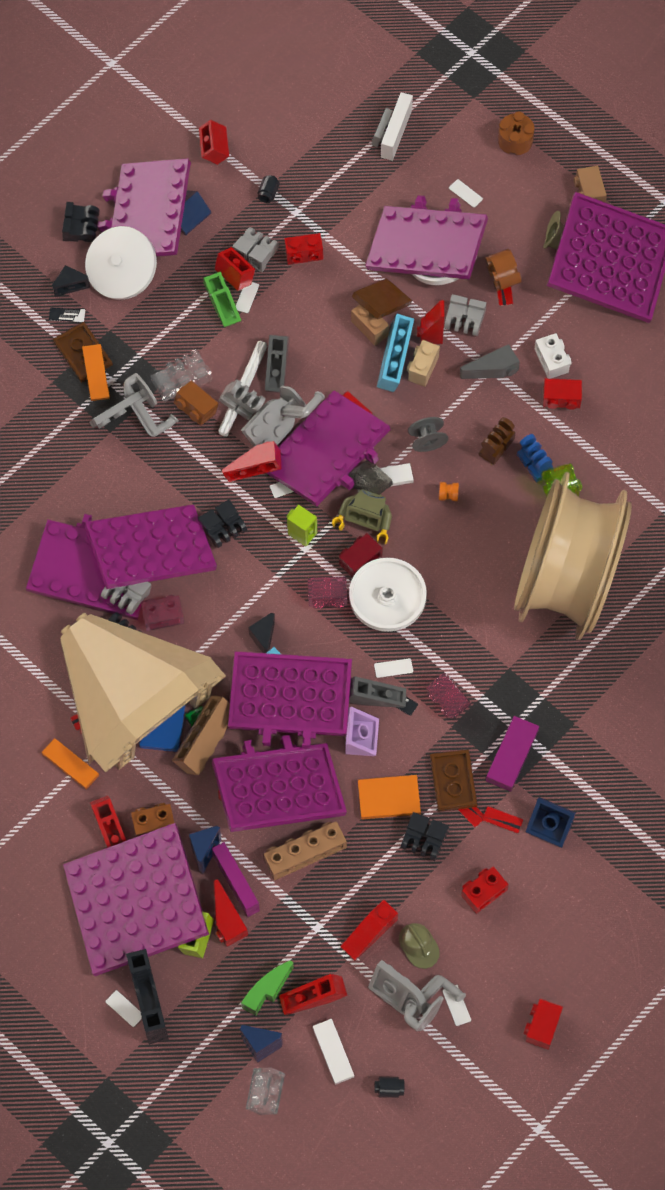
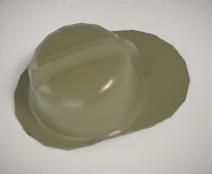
M556 211L549 221L546 240L543 246L544 249L547 247L558 249L564 225L560 222V211Z
M412 923L406 925L399 934L400 946L414 966L427 969L437 963L439 948L425 926Z

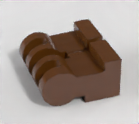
M505 417L499 420L498 425H495L493 428L494 432H490L488 437L481 443L483 448L479 451L480 457L495 465L515 439V431H513L515 425L512 421Z

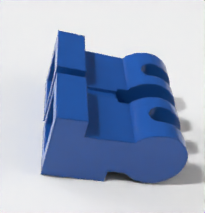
M534 434L524 437L520 441L522 448L517 451V456L524 466L528 467L527 470L537 483L552 474L553 461L550 457H547L544 449L541 450L542 446L536 441Z

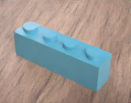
M396 314L393 319L376 387L394 392L398 387L414 323L413 318Z

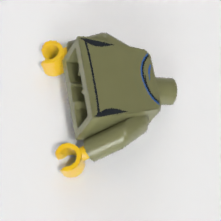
M374 488L371 492L360 490L357 494L343 501L338 512L339 516L332 520V525L335 527L337 522H341L339 530H343L345 526L343 519L345 517L346 521L376 531L381 529V532L377 535V543L380 537H385L386 545L388 542L387 530L390 528L392 514L389 506L385 504L386 498L381 496L382 494L379 489Z

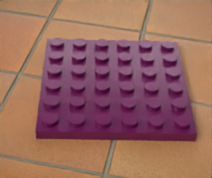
M575 192L547 286L650 323L665 273V224Z
M176 823L63 864L94 976L128 965L127 953L146 949L149 957L209 935Z

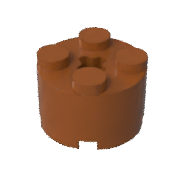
M515 112L505 116L499 123L498 144L500 148L508 154L516 153V155H522L528 152L533 144L534 123L522 112Z
M509 248L485 257L488 265L487 270L490 277L493 276V284L496 291L522 282L520 272L517 271V263Z

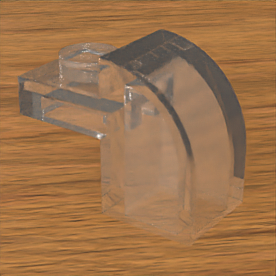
M169 367L150 375L163 402L175 398L180 385L178 380H174Z

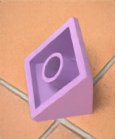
M349 707L346 754L376 756L379 718Z

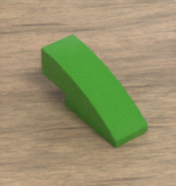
M221 272L204 277L203 283L222 325L227 327L241 322Z
M289 960L261 978L241 1002L242 1009L256 1016L266 999L274 1002L294 968L293 962Z

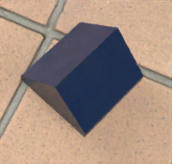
M187 190L181 225V232L185 235L211 214V210L198 191Z
M538 797L525 832L562 848L574 822L576 812Z
M218 826L189 834L191 848L201 874H204L213 857L212 848L219 845L222 841L220 827Z
M241 1025L242 1040L257 1063L282 1047V1033Z

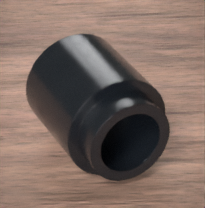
M268 175L263 177L257 192L260 201L270 203L274 200L280 185L275 176Z
M379 1076L378 1081L374 1082V1093H378L379 1098H399V1096H404V1079Z

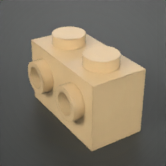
M422 340L420 346H416L413 355L415 358L407 366V371L409 372L408 381L426 387L439 358L440 346Z

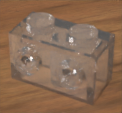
M271 1067L254 1068L246 1109L259 1115L277 1114L285 1073Z

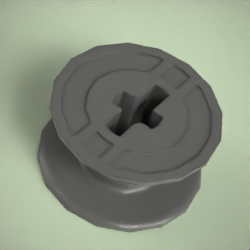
M428 417L411 424L408 428V433L411 436L419 437L412 444V448L418 452H428L445 445L448 441V435L437 432L443 427L444 420L439 417Z

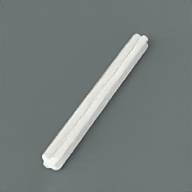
M257 342L240 380L242 386L247 385L250 387L266 351L267 343ZM236 404L234 409L228 408L218 430L220 435L228 436L238 414L235 412L238 404Z

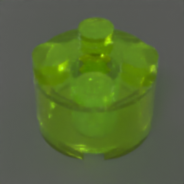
M571 463L562 464L542 472V480H545L546 483L543 486L546 497L554 480L558 479L561 482L565 472H569L567 488L579 496V491L582 490V483L576 478L574 467Z

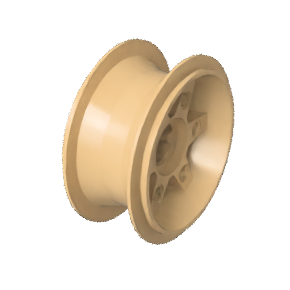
M565 472L561 482L558 479L554 480L546 498L524 565L514 610H520L519 622L521 623L524 621L529 609L546 608L565 614L577 624L575 638L576 640H581L585 632H592L604 606L626 537L632 503L627 501L626 490L621 491L616 503L599 504L582 499L567 488L569 472Z

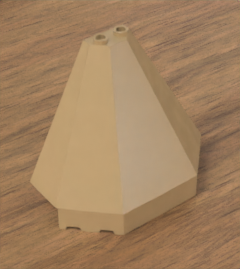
M86 613L81 614L76 619L77 622L72 626L67 625L61 631L63 635L60 641L88 763L90 764L96 760L105 772L114 765L119 770L134 759L136 744L189 701L194 709L199 707L210 698L212 687L226 677L211 657L92 614L88 616Z

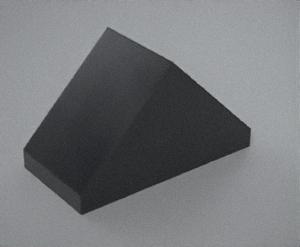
M65 265L52 284L54 296L57 297L88 289L90 284L87 275Z
M275 613L268 614L248 627L250 637L262 653H267L270 650L275 625Z

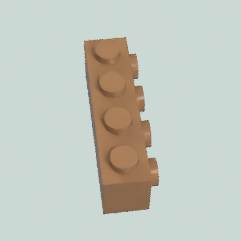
M210 697L172 759L187 774L199 775L204 770L209 757L214 753L218 742L224 737L225 731L228 728L230 703L223 697Z
M337 821L333 823L327 822L320 829L315 831L309 830L298 839L291 838L278 848L276 846L269 848L264 853V861L275 881L346 849L347 841Z

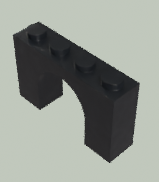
M142 949L127 953L126 956L148 1043L150 1045L169 1040L147 950Z

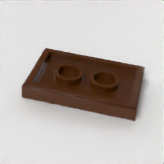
M387 278L357 290L352 295V298L376 319L383 318L410 306L413 301Z
M82 322L53 338L54 344L81 383L87 380L82 346L99 344L86 323ZM101 346L104 367L107 369L113 363Z
M469 749L430 754L438 812L477 807Z

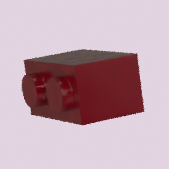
M366 533L363 537L359 536L349 549L345 548L340 553L339 565L351 577H354L362 566L383 556V548Z

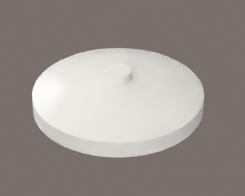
M123 226L110 228L101 233L90 245L85 262L86 274L94 289L102 295L116 300L129 299L143 292L152 281L156 271V253L150 240L138 230Z
M395 558L376 559L362 566L354 575L349 589L350 605L356 617L372 629L388 632L401 630L414 623L421 615L426 603L425 582L421 574L405 561Z

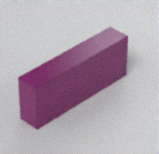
M516 716L513 717L486 776V782L510 792L512 791L539 731L538 725Z
M225 842L213 847V858L247 918L259 912V902Z

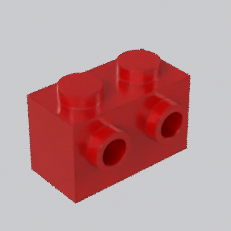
M209 120L199 127L203 159L218 165L230 157L226 126Z
M321 233L285 238L287 264L323 260Z
M230 247L218 253L215 270L221 272L223 278L237 291L252 284L255 268L236 250Z
M544 379L543 407L550 409L567 408L570 410L581 407L582 380Z
M493 866L489 870L487 868L482 870L474 881L469 880L462 886L461 896L477 914L508 890L509 884Z
M539 999L538 1005L533 1004L530 1013L533 1016L532 1022H527L523 1033L527 1035L525 1042L549 1050L563 1007L543 999Z

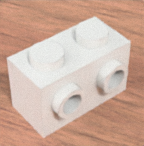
M556 333L537 339L534 349L547 378L551 379L569 373L572 362L569 354L566 355L564 351L565 347L562 339H559Z

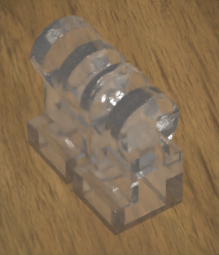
M196 349L191 351L193 358H190L187 354L183 355L185 366L188 369L184 368V364L179 358L175 359L176 366H173L171 362L165 364L177 390H180L191 380L199 387L212 381L211 370L208 365L206 366Z

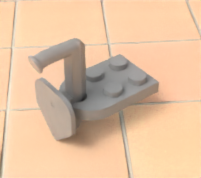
M135 373L124 382L123 390L126 399L93 418L89 423L92 428L98 426L100 429L111 422L109 418L114 417L116 419L127 412L125 409L131 406L147 434L155 437L172 427L176 422L178 423L179 420L170 414L166 421L157 426L155 425L142 402L147 400L149 405L154 407L157 405V400L148 385ZM137 382L140 391L135 393L131 385Z
M281 386L280 398L266 402L241 431L253 446L268 441H275L278 445L293 428L295 418L307 417L325 399V396L317 391L314 394L315 396L306 405L294 389L289 386Z
M383 960L377 964L368 986L371 991L403 1014L406 1023L416 1031L424 1030L438 1013L444 997L439 996L431 1005L428 1001L442 987L456 998V1002H460L466 997V993H463L441 975L434 976L420 991L408 978L402 976ZM421 1014L423 1015V1017L420 1019V1021H418L417 1019H415V1018L419 1017Z

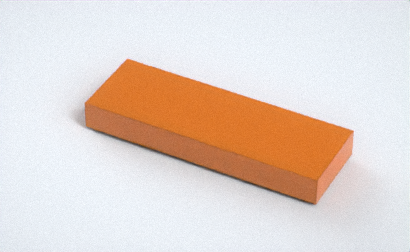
M101 344L82 346L91 401L109 399Z
M55 738L42 751L43 756L86 790L99 777L97 771Z

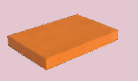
M417 775L358 780L361 819L410 816L413 812L421 815Z

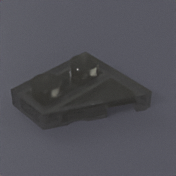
M368 460L348 475L354 481L352 488L366 490L378 495L393 485L392 479L376 464Z

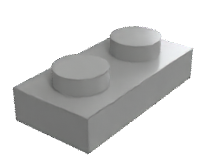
M385 109L372 140V146L378 147L379 142H382L385 135L384 130L388 127L393 110Z

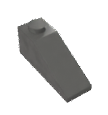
M269 335L265 391L280 392V387L284 386L289 348V337Z
M508 344L460 367V378L482 379L512 376L519 370L520 361Z
M355 676L351 678L349 703L404 708L406 707L407 688Z

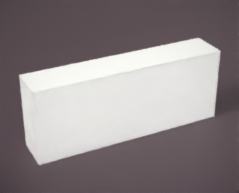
M400 93L381 143V158L393 161L412 111L413 95Z

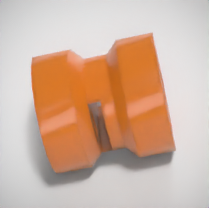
M440 482L439 501L450 499L451 501L458 502L459 483L447 484L446 482Z

